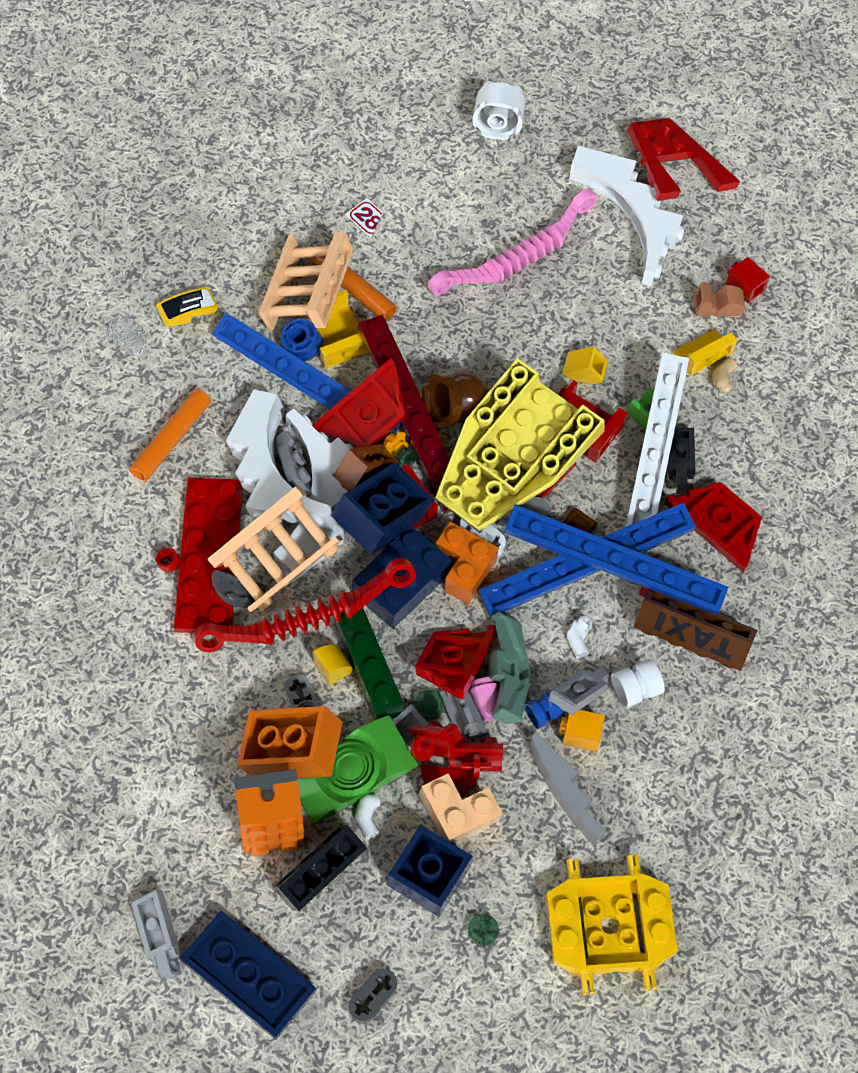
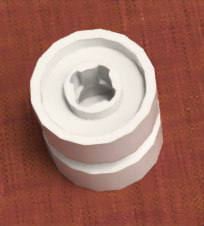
M651 659L637 663L633 666L632 670L626 667L611 674L613 690L624 708L641 703L643 697L646 699L653 698L664 693V682L661 673Z

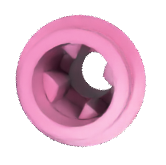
M490 677L474 680L471 684L472 689L469 691L483 722L496 720L491 716L492 712L495 711L497 703L498 684L494 683V680L490 679Z

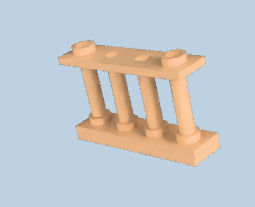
M345 231L335 232L329 246L300 248L294 235H288L268 290L259 308V315L268 330H274L279 316L308 315L316 328H326L354 250ZM326 257L322 265L298 266L301 258ZM319 276L314 285L291 286L294 277ZM312 295L307 304L283 305L286 297Z
M301 486L294 487L208 558L214 568L222 565L225 568L229 567L254 598L255 602L247 608L250 613L257 609L262 613L274 603L272 597L322 556L328 559L340 549L338 543L343 538L338 535L330 540L303 507L305 503L302 499L307 496V493ZM287 511L297 516L321 546L309 558L281 525L283 521L280 517ZM265 529L269 532L272 531L300 565L287 576L259 542L261 539L258 535ZM244 547L254 553L277 582L265 594L237 560L239 557L236 553Z

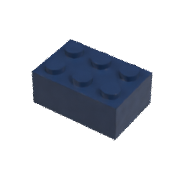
M394 462L343 494L331 517L371 555L398 537L409 525L413 527L419 523L431 507L434 499Z
M411 525L352 579L353 591L358 588L360 589L364 584L379 575L394 559L406 558L413 563L416 577L410 585L402 588L390 585L365 605L392 629L410 614L451 571L452 559ZM398 570L394 575L402 576L407 573V570Z

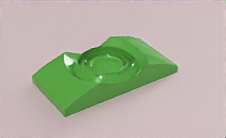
M388 715L363 725L338 742L331 777L297 778L300 801L313 825L333 816L359 801L362 796L373 793L418 767L391 717Z

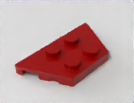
M392 358L387 360L312 426L318 432H323L334 439L339 438L344 443H348L355 448L375 445L407 418L395 361Z
M722 482L708 485L706 488L689 490L688 494L675 498L671 495L665 499L664 505L669 509L684 503L696 526L695 531L743 573L746 571L762 520L760 514Z
M486 625L487 631L470 633L469 628L433 632L415 665L416 675L453 696L464 700L495 638L496 625Z

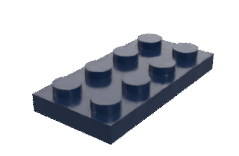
M223 911L217 914L180 957V961L275 1040L278 1039L317 991L315 986Z

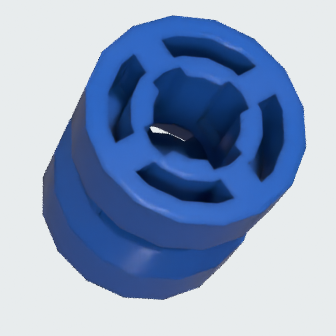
M551 690L544 693L541 699L537 701L533 699L525 703L524 708L529 719L531 720L536 717V719L531 721L536 729L546 726L547 722L551 719L557 720L564 716V711L549 701Z

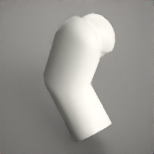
M376 794L362 796L359 799L354 815L366 840L379 833L371 818L374 810L380 806V799Z

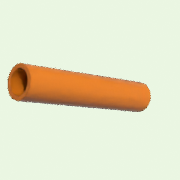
M309 257V260L314 265H322L326 257ZM349 266L347 267L341 287L344 290L346 289L350 295L376 316L383 314L385 320H389L396 313L397 306Z
M200 389L192 391L131 465L129 471L133 476L143 482L148 481L211 403L210 397Z

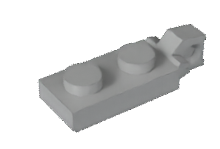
M601 666L592 673L583 669L553 689L550 693L549 701L559 706L563 711L573 715L605 693L608 689V679L612 671L604 666Z
M155 889L132 901L131 905L147 960H151L153 966L158 967L161 978L173 979L181 975L179 961L176 958L180 956L179 946L163 891Z

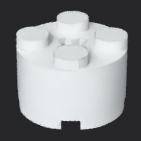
M487 81L477 93L473 113V125L481 130V135L486 138L507 140L510 135L514 133L516 135L520 132L525 109V98L522 94V89L517 85Z

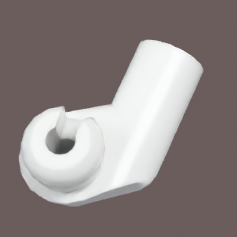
M587 616L575 619L567 632V640L576 659L589 654L584 639L592 628V620Z

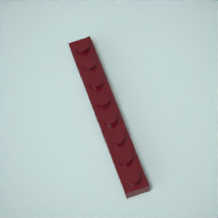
M383 314L358 323V330L376 369L390 358L396 363L407 418L401 423L436 497L450 457ZM438 501L444 514L452 512Z

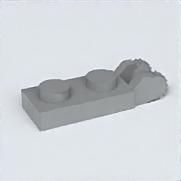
M289 431L281 432L277 436L276 442L287 482L292 488L301 486L307 493V496L312 494L309 485L311 477L303 467L306 461L302 456V446L298 442H294V438Z

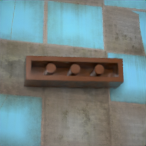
M650 589L643 600L634 624V628L641 630L644 634L659 637L668 641L673 646H681L693 651L700 657H708L720 662L727 668H735L739 671L742 670L758 631L720 614L717 616Z

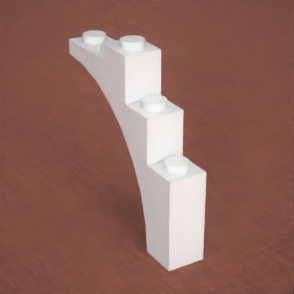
M578 146L571 165L569 179L588 185L604 194L618 205L631 220L639 235L644 252L642 284L652 286L654 278L659 279L663 264L659 263L660 258L665 259L668 248L674 249L676 241L681 242L685 230V227L681 226L683 215L659 209L661 201H657L655 198L657 193L655 188L636 182L639 172L634 171L635 160Z
M253 389L226 440L232 455L241 460L236 475L242 487L252 493L245 507L253 521L293 489L281 477L275 458V441L278 426L285 411L277 394ZM304 497L302 499L305 503L303 507L319 527L332 530L336 520L331 517L332 511L330 506ZM289 511L280 517L281 520L283 518L290 523H301L297 516Z
M293 408L286 414V427L302 446L307 457L312 475V494H310V499L329 505L333 513L343 494L348 492L341 486V482L333 474L347 451L353 449V447L348 443L345 444L339 438L330 443V440L323 432H318L312 426L310 419L306 415H300ZM337 521L332 530L321 528L330 540L338 535L343 538L338 543V546L344 543V528ZM299 523L291 537L309 558L321 546L305 526ZM283 544L273 552L274 561L286 576L300 566ZM322 556L318 561H316L313 565H311L308 569H306L302 574H300L297 578H295V579L292 581V583L295 582L298 578H300V577H301L303 574H305L307 571H309L312 567H314V566H315L317 563H319L322 559H324L325 556Z

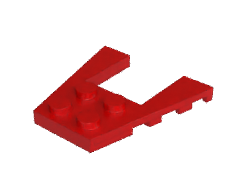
M664 118L630 123L627 132L635 151L640 152L642 157L640 163L649 173L648 182L657 192L655 195L657 201L678 198L681 192L680 188L662 166V162L691 158L717 192L732 190L738 187L739 179L672 119Z

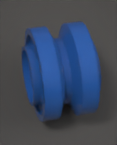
M298 318L290 321L281 333V342L284 348L303 361L316 357L323 345L320 332L308 319ZM306 337L302 342L298 343L301 338Z

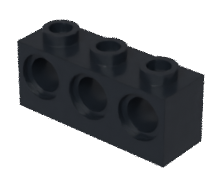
M341 825L272 888L292 911H300L361 855L367 847L348 825Z

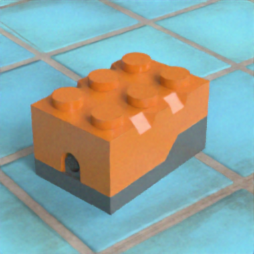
M296 769L234 778L245 854L251 853V856L259 857L267 855L269 850L281 849L282 852H292L298 850L300 845H305L303 815Z

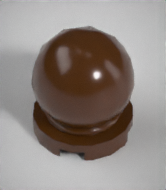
M461 370L450 375L438 373L428 377L430 380L428 386H423L422 399L434 420L435 427L444 428L454 426L456 423L464 424L467 417L490 391L488 382L481 375L473 371Z

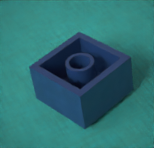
M420 824L389 872L387 886L440 917L471 868L473 856Z

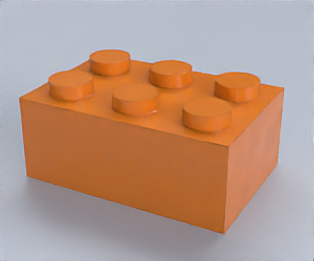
M326 706L249 711L237 766L250 776L296 769L297 778L331 777L343 721Z

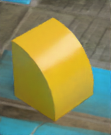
M594 346L570 351L567 354L562 374L571 380L583 383H603L608 360Z
M328 644L313 651L314 665L329 686L354 672L352 666L336 644Z

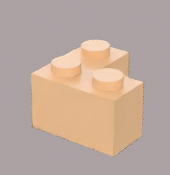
M449 774L421 786L418 794L439 836L452 844L498 822L503 815L489 787L462 800Z

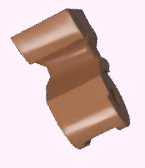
M701 282L694 294L696 316L708 317L714 315L719 317L722 314L726 317L740 316L746 310L743 290L734 285H726L715 294H712L711 285Z

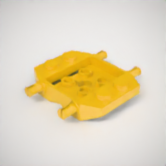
M638 854L626 856L629 873L622 876L582 878L580 875L579 859L574 858L573 861L568 859L566 860L568 869L567 880L546 894L553 963L581 978L582 995H587L588 990L589 995L595 994L594 975L612 972L642 973L644 990L649 991L650 988L651 991L656 990V969L678 952L669 885L643 874L640 869ZM633 895L638 897L645 953L640 954ZM578 899L581 900V909H582V917H583V925H584V933H585V942H586L587 958H585V950H584V942H583V933H582V925H581L580 908H579V900H578ZM613 919L618 924V931L614 934L606 933L602 929V921Z

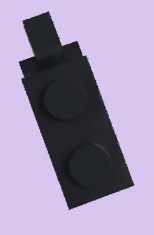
M694 427L674 429L667 469L669 479H676V494H687V479H694Z

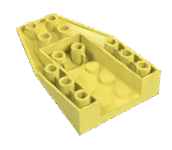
M517 358L465 420L435 498L480 532L513 511L515 505L521 506L554 485L604 433L605 420L584 405L579 409L574 407L539 382V373Z

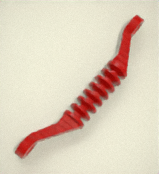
M406 558L394 559L387 565L384 571L364 584L360 589L358 588L346 593L341 591L340 601L337 602L332 595H329V605L326 606L320 598L318 599V609H314L312 604L308 602L306 604V613L299 606H296V616L293 617L288 610H285V620H281L276 613L273 615V624L266 617L261 618L260 622L249 626L203 624L196 629L194 634L196 647L203 652L210 653L219 650L225 641L242 643L247 641V643L254 642L272 646L275 645V635H278L282 642L286 641V631H289L292 637L296 638L298 627H300L304 634H307L308 624L310 623L315 630H319V620H322L327 627L330 626V616H333L337 623L341 622L342 612L345 613L348 619H352L358 610L362 609L383 592V589L385 590L390 585L397 588L410 585L416 577L414 565ZM398 570H407V573L402 576L394 575ZM206 635L216 636L215 639L210 641L202 639Z

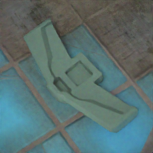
M497 612L492 615V622L496 624L501 650L497 649L490 653V679L501 683L495 711L492 712L491 717L505 724L521 722L529 683H531V668L529 666L521 623L501 612Z

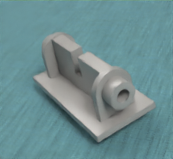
M444 690L439 691L451 722L458 726L462 736L472 740L488 734L469 690L464 700Z

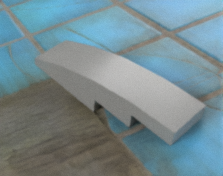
M535 732L531 737L529 746L541 775L554 798L573 824L596 846L603 839L606 829L588 813L592 800L574 784L579 772Z

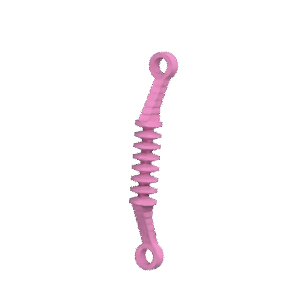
M590 188L582 190L572 200L561 220L545 227V231H538L537 236H529L528 240H522L520 245H513L512 250L506 249L504 255L498 254L495 259L487 260L485 264L478 268L456 271L442 270L430 279L427 285L428 289L434 296H439L450 290L454 284L503 282L504 276L509 278L513 275V272H520L521 267L527 268L529 262L532 264L536 263L538 258H544L546 253H553L554 248H562L577 214H582L591 209L596 204L598 196Z

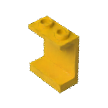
M346 289L338 292L326 328H317L323 339V345L317 356L324 369L369 353L358 330V321L348 305V292ZM298 315V318L308 319L312 322L308 315Z

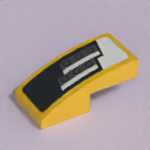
M208 287L174 295L156 305L166 327L189 323L192 317L215 313L219 307Z

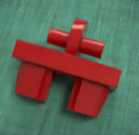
M432 721L427 725L414 724L408 728L409 732L415 736L411 743V754L418 761H427L432 756L452 758L457 754L454 745L463 739L458 726L454 723H449L442 727L439 722Z
M462 736L463 739L454 745L457 754L449 758L448 761L449 769L472 771L473 779H479L480 771L502 772L503 744L498 743L496 737H484L481 739V743H470L466 736Z

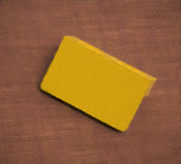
M714 329L674 350L673 354L689 358L687 372L691 376L732 354L737 339L732 333L722 337Z

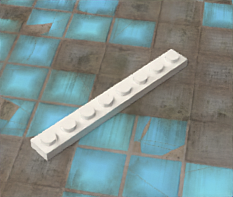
M662 353L626 527L656 515L658 512L689 358ZM650 550L645 551L642 554L649 556Z

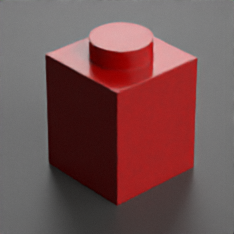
M746 257L740 263L735 262L728 269L727 274L729 275L726 285H734L741 288L744 293V301L749 303L766 290L770 275L749 257Z

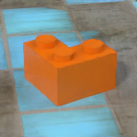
M449 522L435 545L452 559L451 566L453 568L446 577L444 592L469 605L496 564L499 547Z

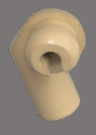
M731 357L727 358L712 372L713 384L722 394L732 389V384L729 382V374L737 368V363Z

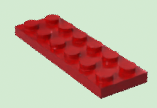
M187 478L174 632L195 633L199 626L206 623L233 626L234 606L224 602L216 593L212 584V573L215 570L234 575L229 567L225 568L224 565L214 568L208 558L240 533L243 487L239 479Z

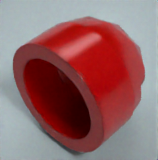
M164 548L156 555L155 560L158 567L166 573L174 572L180 565V558L173 548ZM168 559L171 563L167 564L164 561Z

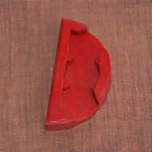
M421 764V778L425 784L449 774L460 797L468 794L478 781V779H473L472 772Z

